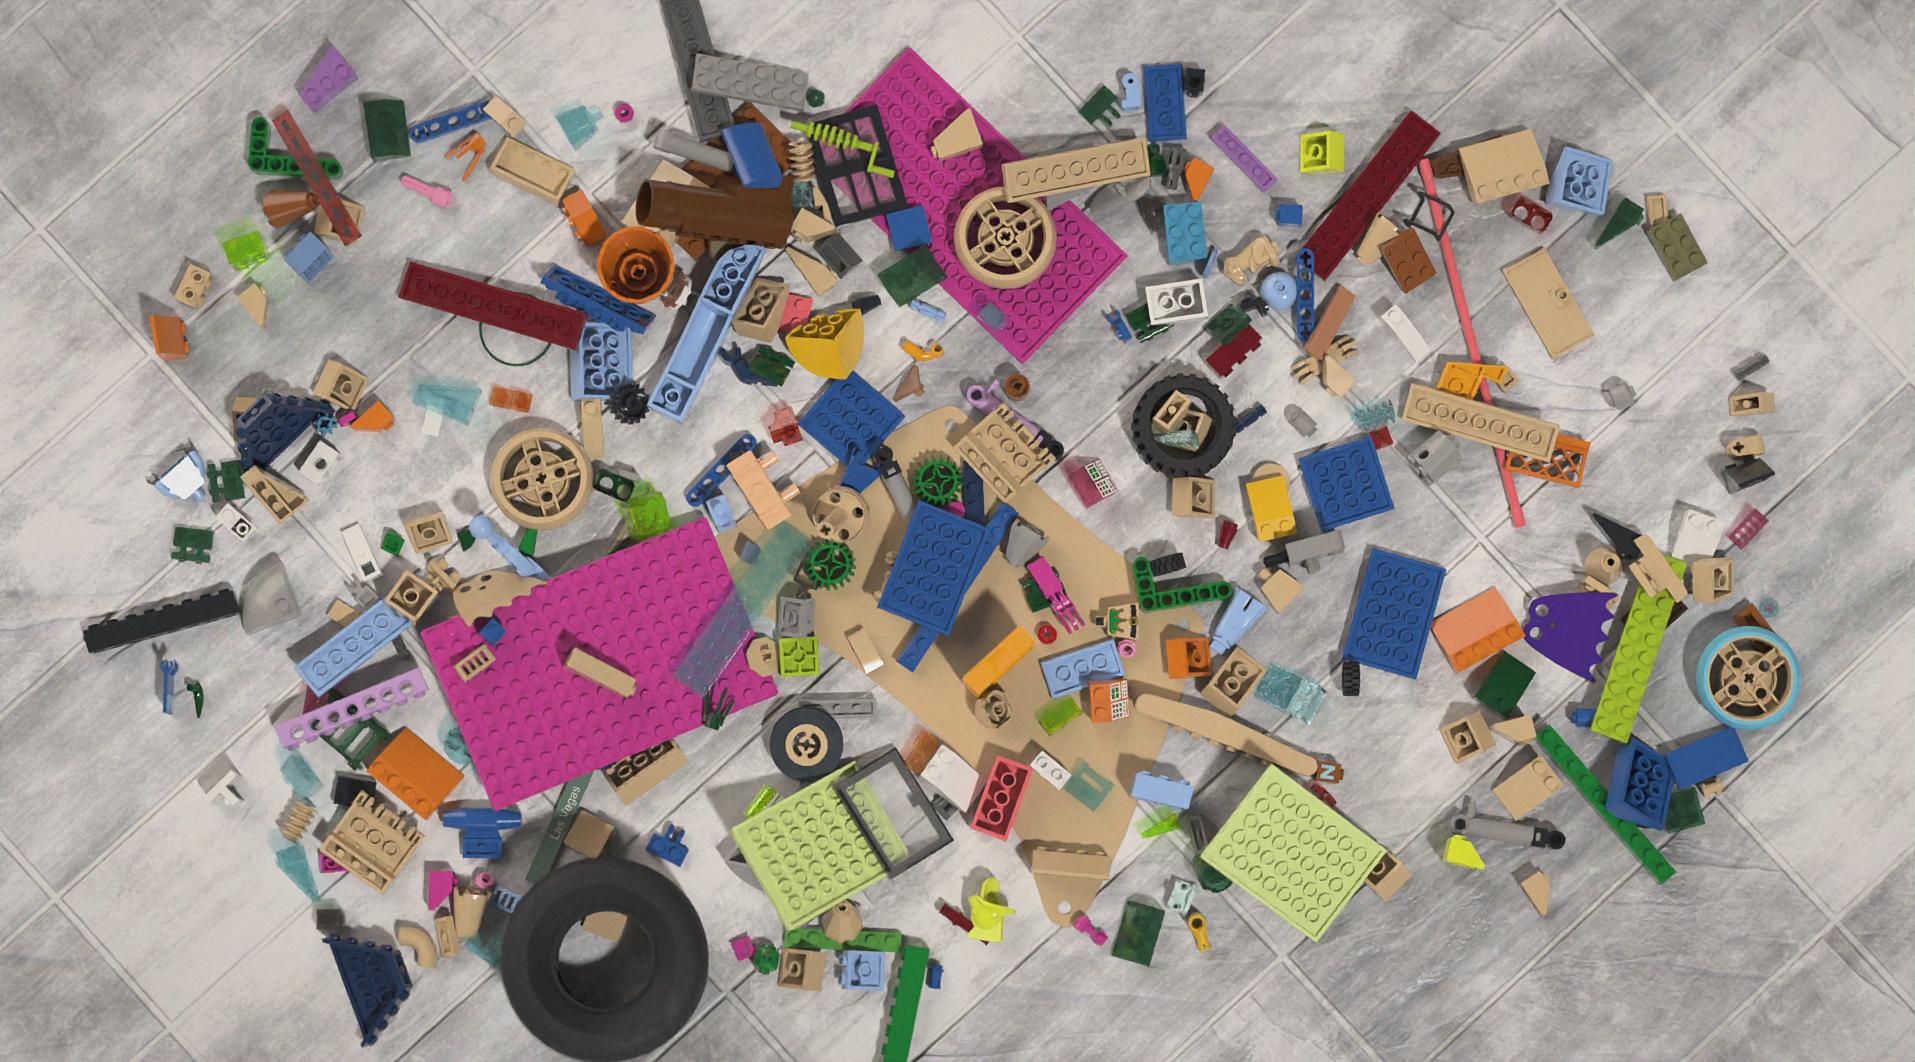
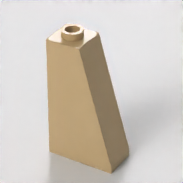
M577 648L571 650L563 667L624 698H627L629 695L632 696L637 687L634 684L636 679Z

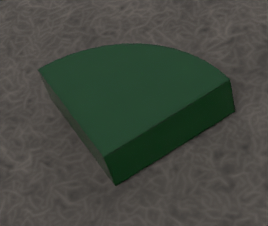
M470 529L457 533L463 552L469 550L476 540L471 534Z

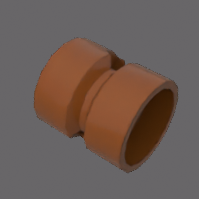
M1013 374L1008 377L1004 388L1007 398L1015 402L1024 400L1029 393V381L1021 374Z

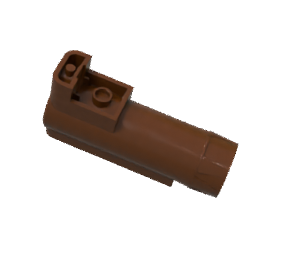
M782 175L783 179L778 188L743 187V185H728V190L686 185L672 181L665 182L645 179L640 185L637 194L636 219L640 226L669 230V232H675V236L679 237L688 236L694 239H711V241L716 242L725 241L731 244L758 245L767 249H782L783 246H787V239L790 236L793 225L791 201L794 177Z

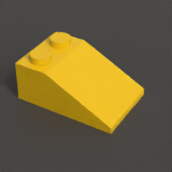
M1283 475L1245 483L1256 537L1259 542L1297 534Z

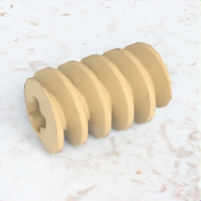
M808 141L789 143L788 145L794 146V148L789 150V153L795 154L790 157V160L795 161V163L790 165V167L796 168L795 171L791 172V175L797 176L794 178V182L810 181L815 177V172H813L815 167L812 164L814 158L811 157L813 155V150H811L812 143Z
M295 802L298 809H291L295 815L287 816L291 822H284L283 824L286 829H279L284 838L297 845L299 843L296 838L303 839L300 832H307L304 825H311L308 818L315 819L312 812H318L303 802Z

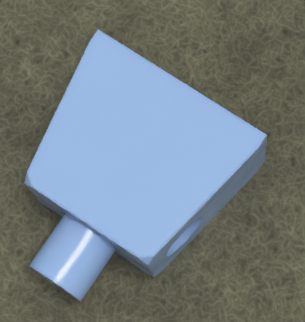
M724 494L706 500L719 534L737 527Z

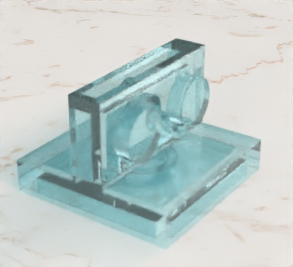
M493 934L484 949L472 942L466 947L468 951L501 970V959L493 955L501 950L503 940L501 936Z

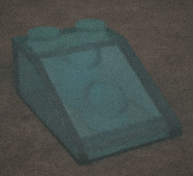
M292 753L280 768V771L283 773L280 775L287 785L291 783L295 788L292 791L299 800L301 798L308 800L324 787L299 755Z
M295 845L277 851V857H274L277 867L281 868L311 901H321L304 846Z

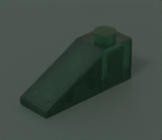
M1625 197L1593 249H1599L1633 228L1635 224L1639 226L1644 218V215H1642L1644 208Z

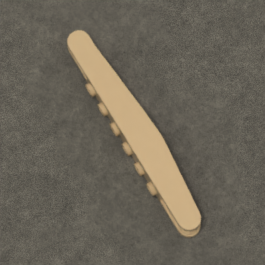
M1142 694L1135 701V709L1140 714L1172 726L1171 729L1181 733L1183 730L1190 732L1189 736L1196 739L1201 737L1208 739L1207 743L1214 746L1219 744L1226 746L1225 750L1233 753L1237 751L1244 753L1243 756L1248 759L1254 760L1258 758L1266 766L1274 764L1303 776L1313 775L1317 770L1318 765L1314 758L1216 712L1150 694Z

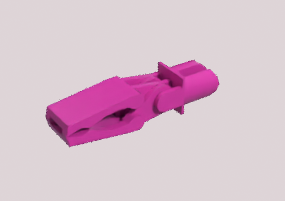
M1044 556L1028 564V570L1045 598H1049L1052 602L1050 605L1068 634L1071 635L1073 632L1065 621L1064 616L1067 617L1075 631L1079 630L1077 623L1070 614L1071 612H1073L1080 625L1084 627V621L1068 595H1064L1062 592L1063 586Z

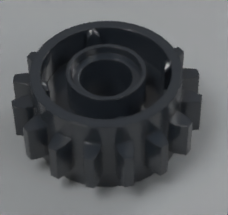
M626 383V386L621 384L619 389L613 390L614 395L610 396L611 403H609V406L612 409L610 412L615 415V420L621 419V424L633 425L634 422L640 423V418H646L645 414L650 410L647 407L649 394H645V388L639 389V384L632 385V383ZM629 399H630L631 402H632L631 408L628 407V400H629Z

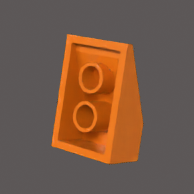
M151 315L150 321L156 354L165 362L188 358L187 352H190L189 342L185 341L184 334L187 333L185 322H182L179 317Z

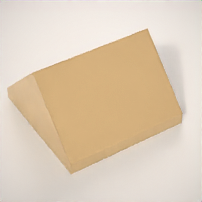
M443 512L405 523L416 554L453 543Z

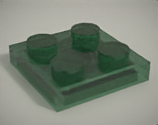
M1230 303L1203 330L1225 346L1241 330L1245 329L1252 319L1248 314Z
M1696 787L1671 793L1665 821L1667 834L1705 824Z

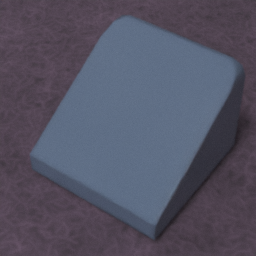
M747 541L740 557L741 561L755 565L760 547Z

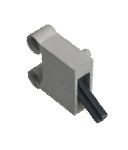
M1341 530L1285 544V551L1264 557L1263 564L1266 568H1270L1288 562L1289 567L1305 563L1308 574L1321 571L1318 559L1343 553L1344 549H1346Z

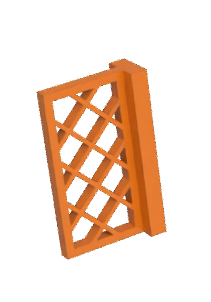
M1558 434L1554 449H1560L1564 457L1556 461L1552 455L1551 460L1553 463L1544 467L1539 459L1534 458L1526 463L1521 454L1516 453L1513 455V452L1509 451L1505 470L1580 488L1591 442ZM1574 453L1582 455V460L1577 465H1574L1569 457ZM1516 456L1523 463L1519 468L1510 466L1511 459ZM1567 459L1572 468L1563 472L1558 463ZM1534 461H1537L1542 469L1537 473L1532 472L1528 466ZM1554 465L1560 472V475L1556 477L1550 476L1547 469ZM1574 470L1578 476L1577 482L1569 481L1565 474Z

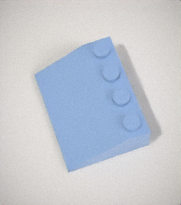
M585 323L577 351L570 349L571 401H581V399L611 401L610 396L614 395V389H619V385L624 384L626 386V383H632L633 385L630 328L627 327L624 332L613 330L605 323Z

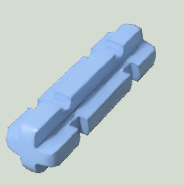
M913 299L910 304L911 310H918L919 313L932 319L936 318L939 322H943L946 318L945 312L937 311L936 308L925 303L921 304L916 299Z

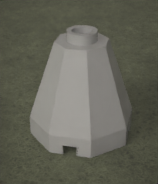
M1016 519L1011 527L1005 556L1008 559L1007 563L1015 568L1025 565L1050 539L1049 536L1044 538V533L1029 523L1019 524V519Z

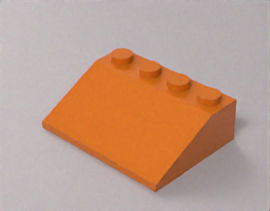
M1496 587L1432 621L1430 628L1455 674L1525 637L1517 619Z
M406 727L366 770L426 821L433 816L465 777Z

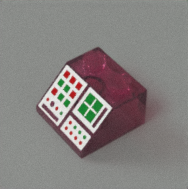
M1100 459L1084 465L1067 475V480L1085 511L1119 492Z

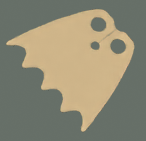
M486 571L476 576L474 580L456 587L453 591V598L461 617L468 626H471L475 618L490 617L496 607L510 606L514 597L530 595L532 587L548 583L528 576L522 577L520 574ZM483 576H492L488 581H480ZM465 586L472 587V589L468 592H460V590Z

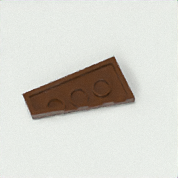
M1498 134V135H1496V136H1493V137H1491V138L1485 139V140L1480 141V142H1478V143H1481V142H1484V141H1488V140H1492V139H1495V138H1499V137H1502V135H1501V134ZM1459 150L1430 161L1436 179L1465 176Z

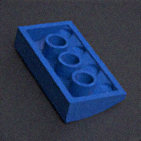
M745 123L723 129L721 134L743 187L778 188L783 176L761 123Z

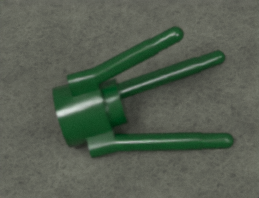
M706 687L704 715L702 721H705V727L719 730V727L723 726V722L734 703V699H732L723 715H719L728 690L727 687L723 689L716 712H710L709 715V687Z

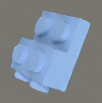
M843 950V954L839 957L842 974H839L838 983L842 985L841 989L883 991L885 952Z

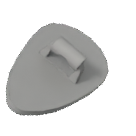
M1144 176L1109 183L1092 201L1090 205L1091 212L1102 213L1111 211L1141 198L1151 187L1150 177Z

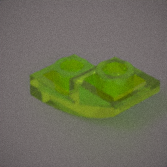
M1071 697L1042 717L1038 722L1050 737L1063 729L1066 724L1079 717L1083 712Z

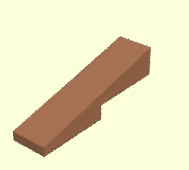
M1342 286L1338 287L1321 314V320L1303 347V351L1317 360L1323 359L1356 297L1353 293Z

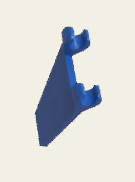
M854 448L850 462L839 485L862 492L880 476L878 468L882 466L876 464V469L860 464L859 462L864 458V453L859 448ZM879 457L882 461L886 460L884 457ZM834 493L835 496L840 497L839 493Z

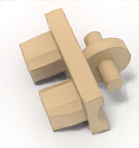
M444 558L436 562L431 561L426 569L430 574L427 577L431 582L429 585L432 588L436 587L439 591L444 588L451 594L460 581L461 576L456 571H453L449 576L444 572L449 566Z

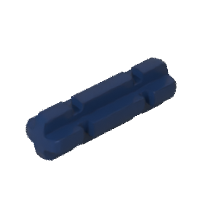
M1259 405L1255 408V411L1252 410L1241 418L1240 422L1237 421L1235 424L1236 433H1240L1244 430V427L1247 428L1257 421L1259 417L1267 413L1265 407Z

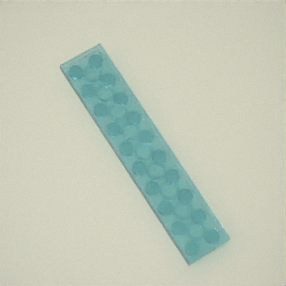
M783 520L671 676L701 698H704L814 542Z

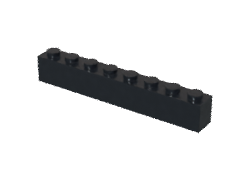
M227 588L218 591L219 594L211 596V593L199 596L200 599L195 601L192 598L182 600L180 605L167 604L158 611L149 609L143 611V615L130 614L121 621L112 619L106 621V625L99 626V624L87 626L88 629L84 630L83 633L88 653L95 654L240 615L241 611L236 592L230 591Z

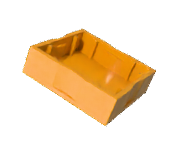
M1019 625L963 677L962 684L978 699L1034 648L1036 642Z

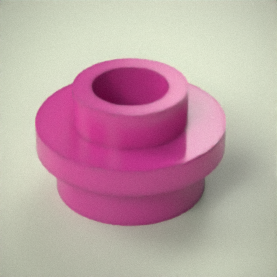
M628 104L619 105L615 110L616 119L622 123L630 122L634 117L633 108ZM622 111H627L628 115L623 117L621 113Z

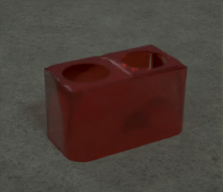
M1521 196L1516 202L1509 218L1541 235L1549 226L1553 215L1550 211ZM1518 207H1524L1527 210L1528 215L1526 219L1519 220L1515 217L1514 212ZM1540 216L1544 219V226L1541 229L1532 227L1531 220L1533 217Z

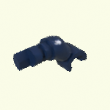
M740 347L736 349L737 355L733 358L727 357L725 354L726 349L721 348V361L727 366H733L732 369L740 382L747 385L758 384L759 382L763 386H778L748 371L749 365L740 359Z

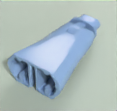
M1236 587L1215 630L1214 640L1210 647L1222 655L1227 648L1230 649L1268 608Z

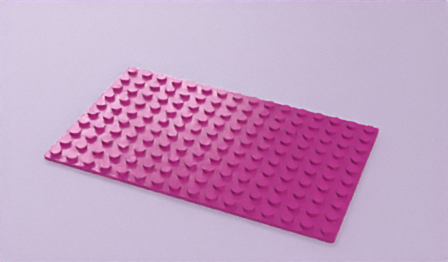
M705 517L546 580L545 582L548 584L532 587L530 595L514 597L510 606L496 607L490 617L475 618L471 626H468L461 615L421 632L486 794L495 811L703 726L705 724L702 718L704 715L705 690L707 686L709 687L708 715L710 712H716L724 687H727L728 690L719 713L721 716L732 699H734V703L728 715L778 694V689L772 675L762 677L749 668L746 652L752 640L757 638L708 519ZM492 618L507 631L493 647L478 635ZM485 644L496 660L464 683L453 667ZM577 648L636 679L634 684L637 687L634 694L624 698L564 669L563 667L571 650ZM483 651L479 652L487 662L489 659ZM475 655L473 658L476 660L479 666L483 665L479 658ZM471 660L467 661L471 668L475 671L477 668L474 666ZM463 664L461 667L466 672V674H471L469 670L466 668V666Z

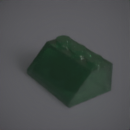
M381 99L363 102L370 155L373 162L411 157L404 100Z
M927 244L877 274L899 307H902L948 278Z
M1127 900L1111 956L1150 967L1166 911Z

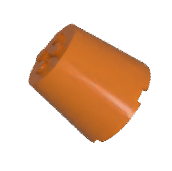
M633 226L616 231L604 242L597 258V271L602 285L613 297L627 303L644 304L655 300L666 290L674 274V256L669 244L660 234L645 227ZM637 270L644 272L642 277L634 276Z

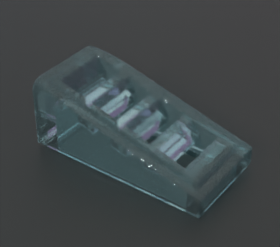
M1191 429L1156 437V441L1166 446L1199 448V435Z

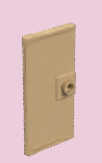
M1545 248L1515 265L1503 269V275L1514 291L1552 360L1557 359L1558 356L1595 336Z

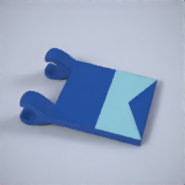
M162 660L160 668L164 673L163 713L173 715L174 676L179 669V665L175 663V669L172 670L174 667L173 661L170 660V666L169 663H166L164 667V660Z

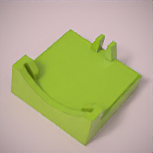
M818 636L807 637L806 639H779L782 678L820 675Z

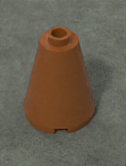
M271 190L263 197L264 215H268L270 219L268 223L274 228L284 227L312 212L318 205V198L311 191Z

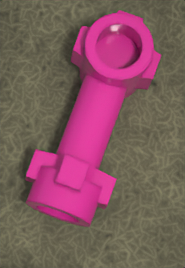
M1082 914L1081 917L1075 920L1073 927L1081 933L1086 931L1095 939L1094 943L1096 945L1102 946L1108 939L1104 931L1099 933L1089 925L1091 920Z

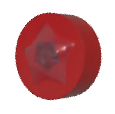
M1044 625L1038 631V639L1043 644H1052L1057 638V631L1051 625Z

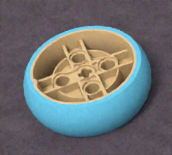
M1755 626L1736 627L1715 637L1703 651L1696 670L1697 691L1707 711L1721 723L1741 730L1765 728L1782 719L1794 705L1801 685L1799 663L1791 647L1774 632ZM1757 640L1772 648L1764 654L1752 649L1738 651L1733 642ZM1718 655L1724 662L1719 675L1721 688L1713 693L1710 685V671ZM1736 657L1741 660L1739 668H1733L1731 665L1732 660ZM1761 661H1766L1769 666L1764 672L1759 669ZM1784 663L1787 683L1783 696L1778 701L1773 695L1777 685L1776 668ZM1746 673L1748 675H1753L1751 677V683H1749L1748 681L1746 683L1744 682V679L1746 678L1744 675ZM1731 685H1736L1738 687L1737 694L1730 695L1728 688ZM1758 688L1765 690V696L1761 699L1756 697V690ZM1731 703L1744 707L1758 705L1764 714L1750 717L1739 716L1725 708Z

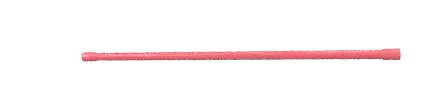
M1429 159L1420 160L1418 164L1427 194L1439 199ZM1429 199L1439 236L1445 225L1440 204ZM1446 229L1440 243L1472 363L1482 364ZM1483 377L1479 385L1483 403L1493 405L1487 379ZM1495 447L1511 507L1515 528L1526 526L1512 473L1505 470L1507 461L1506 451Z

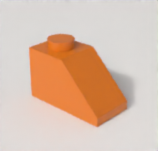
M1194 158L1192 162L1188 161L1186 164L1184 178L1192 202H1198L1214 171V167Z
M378 400L350 427L354 431L383 432L384 430L388 431L391 429L396 419Z

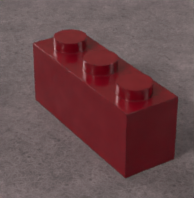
M1246 322L1205 359L1204 363L1219 379L1222 376L1227 378L1234 371L1232 367L1236 363L1241 365L1248 358L1246 354L1249 351L1255 352L1262 345L1260 343L1262 337Z

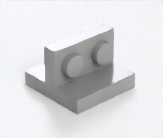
M780 596L777 635L805 639L813 637L815 599Z

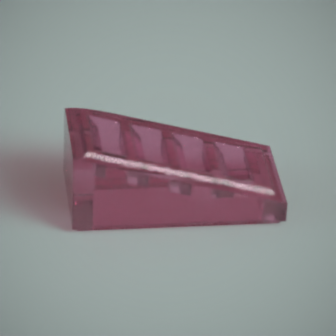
M1753 509L1727 538L1742 550L1764 528L1769 520L1757 509ZM1753 516L1761 522L1760 525L1752 519ZM1747 522L1755 528L1754 531L1746 524ZM1742 527L1750 534L1749 537L1740 530ZM1736 533H1738L1745 541L1741 542L1735 536Z

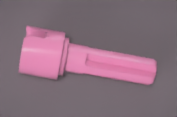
M404 175L401 180L402 186L430 198L432 204L445 210L453 200L454 193L441 186L434 188L408 175Z

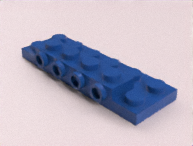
M556 264L543 276L540 282L547 289L557 291L555 298L560 303L569 305L577 311L587 313L595 321L605 323L615 331L624 332L628 327L632 332L643 335L657 316L633 303H627L613 297L607 290Z

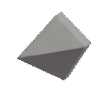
M1204 814L1186 818L1195 855L1202 854L1220 831Z

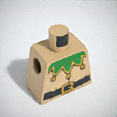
M1139 603L1107 608V616H1096V627L1107 628V636L1138 641Z

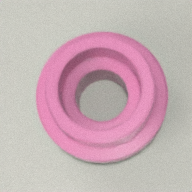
M1123 639L1118 643L1117 650L1121 656L1128 658L1136 653L1137 646L1133 640ZM1125 645H1128V646H1130L1131 648H1130V649H1125L1124 646H1125Z
M483 872L476 876L475 884L479 889L489 891L494 885V878L490 873Z

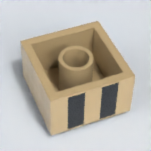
M406 570L385 598L384 606L416 627L437 599L438 591Z

